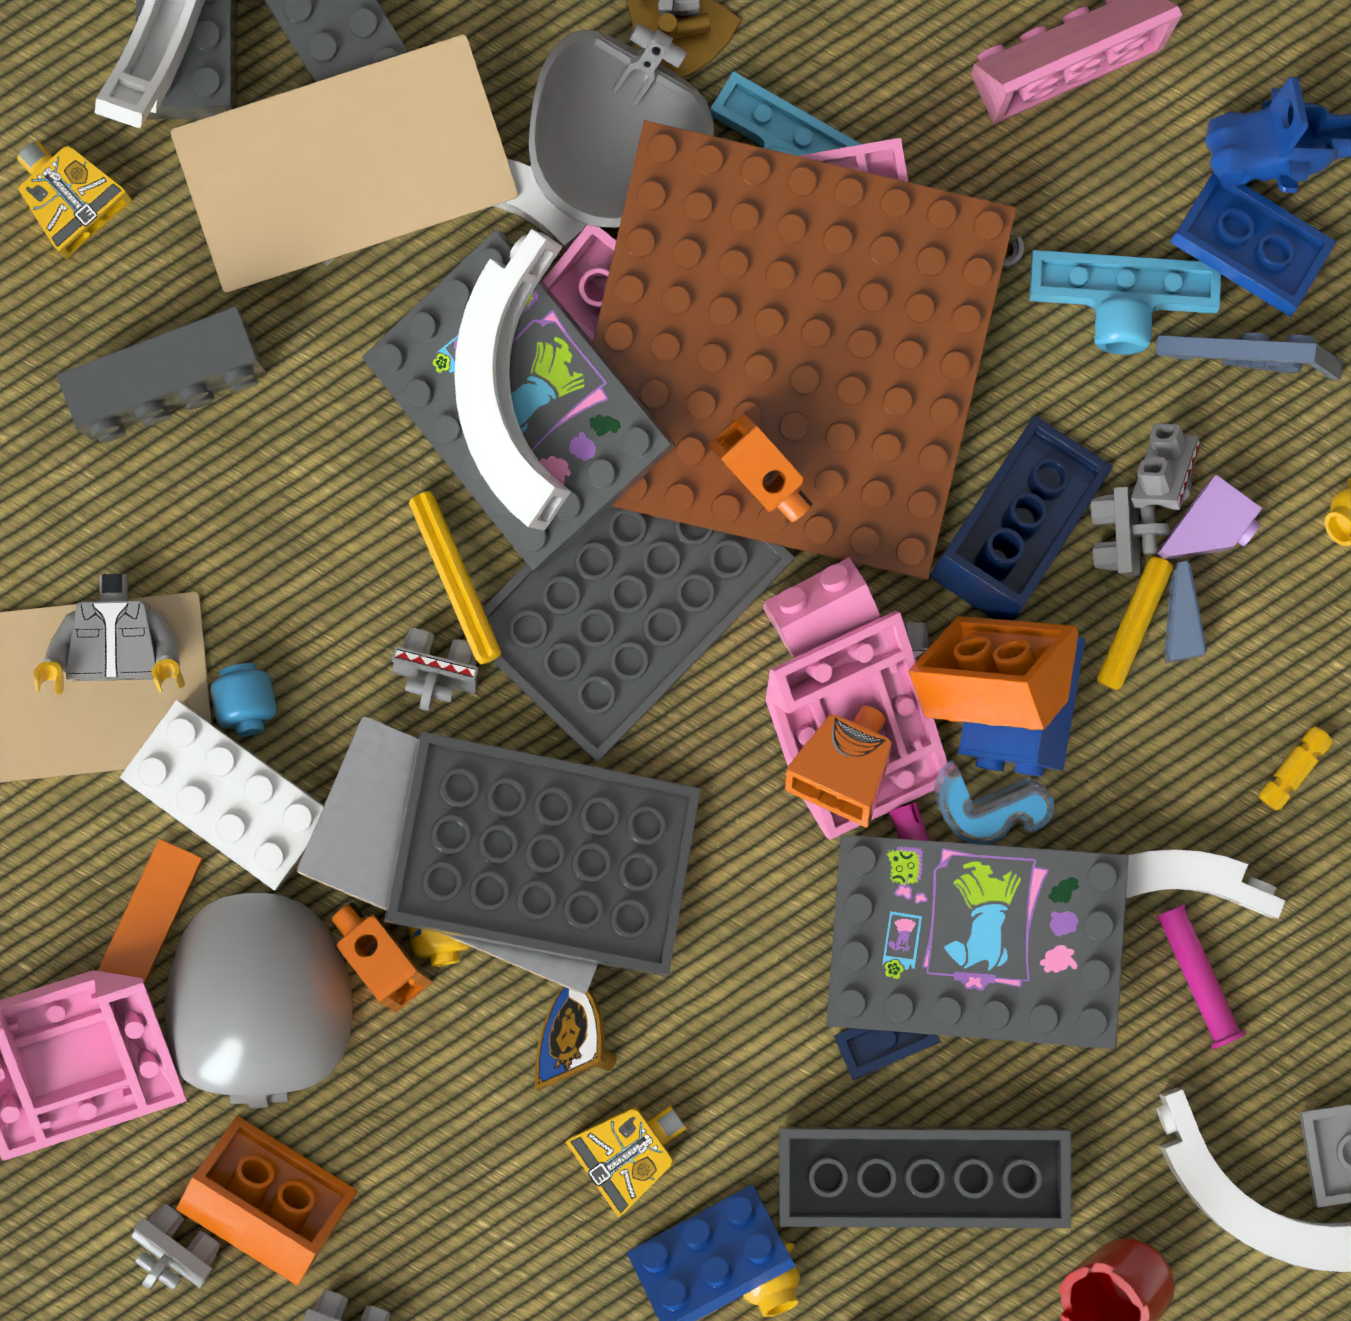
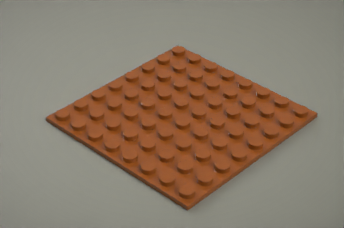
M644 120L593 343L677 446L611 506L845 560L850 557L854 563L928 580L1017 207ZM742 413L766 435L805 479L803 484L799 486V489L809 498L812 506L798 520L790 522L778 507L768 512L709 447L708 444ZM775 470L768 472L764 476L763 482L769 481L774 476Z

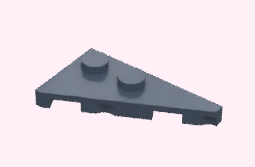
M1242 333L1241 340L1158 336L1156 348L1158 356L1191 361L1193 358L1223 359L1222 365L1270 370L1288 374L1301 372L1302 364H1309L1326 375V379L1341 380L1343 361L1318 345L1316 338L1305 335H1288L1287 342L1270 341L1269 335L1260 333Z

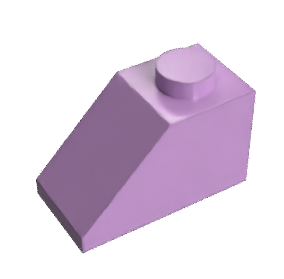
M1215 475L1207 482L1154 556L1172 560L1225 552L1233 548L1237 542L1245 546L1261 525V523L1255 520V517L1262 508L1222 478Z

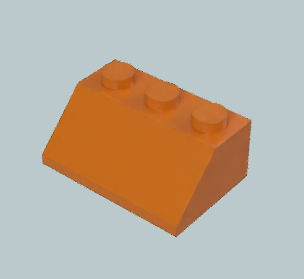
M957 616L908 671L925 718L944 719L951 722L982 723L990 726L1020 727L1029 730H1044L1068 702L1079 634L1076 626Z
M237 1115L192 1177L176 1210L298 1286L318 1257L358 1190Z

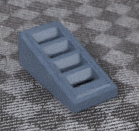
M1188 561L1178 562L1173 566L1171 573L1164 650L1165 664L1200 658L1207 652L1191 564Z

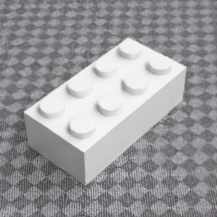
M178 700L175 701L119 777L274 891L280 890L301 861L324 807L314 797L185 703Z

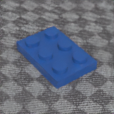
M1213 172L1170 243L1291 317L1300 305L1336 241L1244 184L1231 186L1221 183Z
M753 1184L626 1252L659 1321H697L796 1267Z

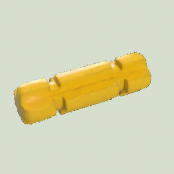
M1316 726L1309 729L1301 740L1302 746H1296L1273 775L1276 778L1274 782H1268L1259 793V798L1264 804L1276 811L1283 808L1291 797L1289 795L1290 791L1297 790L1319 762L1316 759L1318 755H1324L1332 745L1333 739L1324 730Z

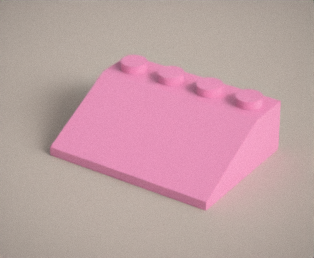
M1105 0L1107 5L1091 12L1088 6L1067 14L1062 18L1064 24L1047 31L1046 26L1043 25L1026 32L1020 37L1021 43L1006 50L1000 44L980 53L977 56L979 62L974 63L971 76L993 124L1164 49L1182 16L1179 7L1169 0Z

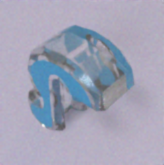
M951 760L940 769L934 784V797L938 811L955 836L970 844L985 845L1005 837L1017 819L1026 832H1034L1049 823L1054 813L1055 804L1051 794L1041 783L1029 777L972 801L957 765Z

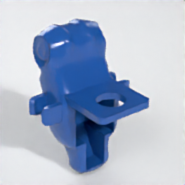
M1289 77L1282 88H1272V100H1264L1261 110L1247 113L1227 112L1210 119L1206 131L1205 143L1211 153V169L1221 183L1231 186L1245 184L1254 179L1260 181L1277 179L1280 191L1297 193L1298 181H1305L1309 175L1321 172L1335 160L1351 157V114H1332L1321 105L1303 102L1297 77Z

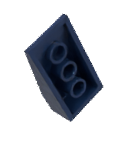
M1034 415L930 573L929 578L992 619L1014 621L1113 466Z

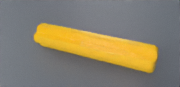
M1152 556L1146 564L1097 677V681L1110 689L1118 690L1123 686L1173 571V564L1168 560Z

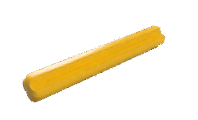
M430 491L413 496L409 500V505L472 653L480 664L489 663L500 657L501 650L436 498Z

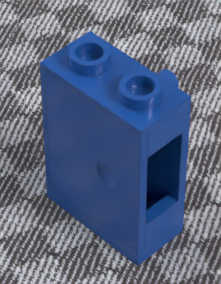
M1078 636L1068 702L1044 730L964 722L958 754L977 758L975 767L1003 772L1005 763L1016 764L1014 771L1016 773L1043 777L1044 768L1063 771L1085 638Z

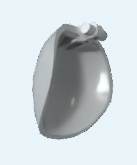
M639 23L633 29L629 40L643 47L640 50L599 31L580 30L567 34L558 41L545 60L538 77L533 98L529 131V152L535 181L546 199L558 210L572 219L595 227H620L644 120L714 136L713 116L706 100L696 88L660 63L663 59L678 68L683 62L687 51L673 44L671 36L657 28L653 32Z
M243 893L222 897L206 905L194 916L184 930L169 972L164 1006L167 1046L176 1070L185 1081L207 1092L230 1095L231 1104H249L250 1108H269L270 1103L289 1102V1092L316 1085L331 1074L341 1061L348 1044L352 1025L353 997L352 985L345 962L328 927L311 909L302 903L282 895L268 893Z

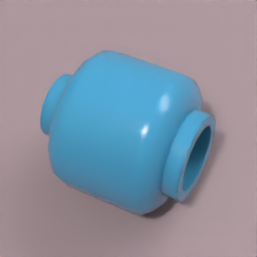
M252 663L237 664L220 670V677L210 687L218 724L222 728L235 730L236 736L239 737L256 735L265 730L263 724L273 719L277 713L273 685L269 674L265 671L257 670L256 664Z

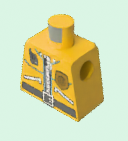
M36 140L28 144L17 156V160L31 174L20 185L18 190L53 246L66 260L132 202V199L120 185L68 145L52 157L42 144Z
M635 1105L567 1139L566 1144L619 1218L673 1165L675 1160L665 1147V1144L687 1128L671 1105L649 1121L646 1120Z

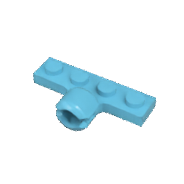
M734 71L710 108V112L715 120L756 142L760 147L800 156L862 145Z
M1033 250L1031 255L1029 301L1081 304L1092 307L1095 312L1094 341L1097 347L1111 354L1130 355L1143 352L1149 346L1152 336V313L1154 311L1169 310L1217 314L1220 308L1221 274L1201 261Z

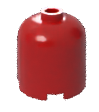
M1134 1238L1116 1239L1098 1248L1066 1276L1058 1291L1059 1294H1062L1061 1302L1064 1310L1060 1314L1061 1321H1159L1173 1301L1175 1283L1172 1270L1163 1255L1151 1245Z

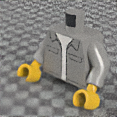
M127 574L99 575L100 602L77 603L76 610L65 616L52 637L43 663H40L34 670L35 690L40 692V686L44 681L53 680L55 681V694L58 695L64 691L63 673L65 671L66 679L73 682L154 680L158 692H163L162 683L170 677L175 678L178 688H183L185 685L179 668L178 637L162 613L151 609L150 604L145 601H128Z

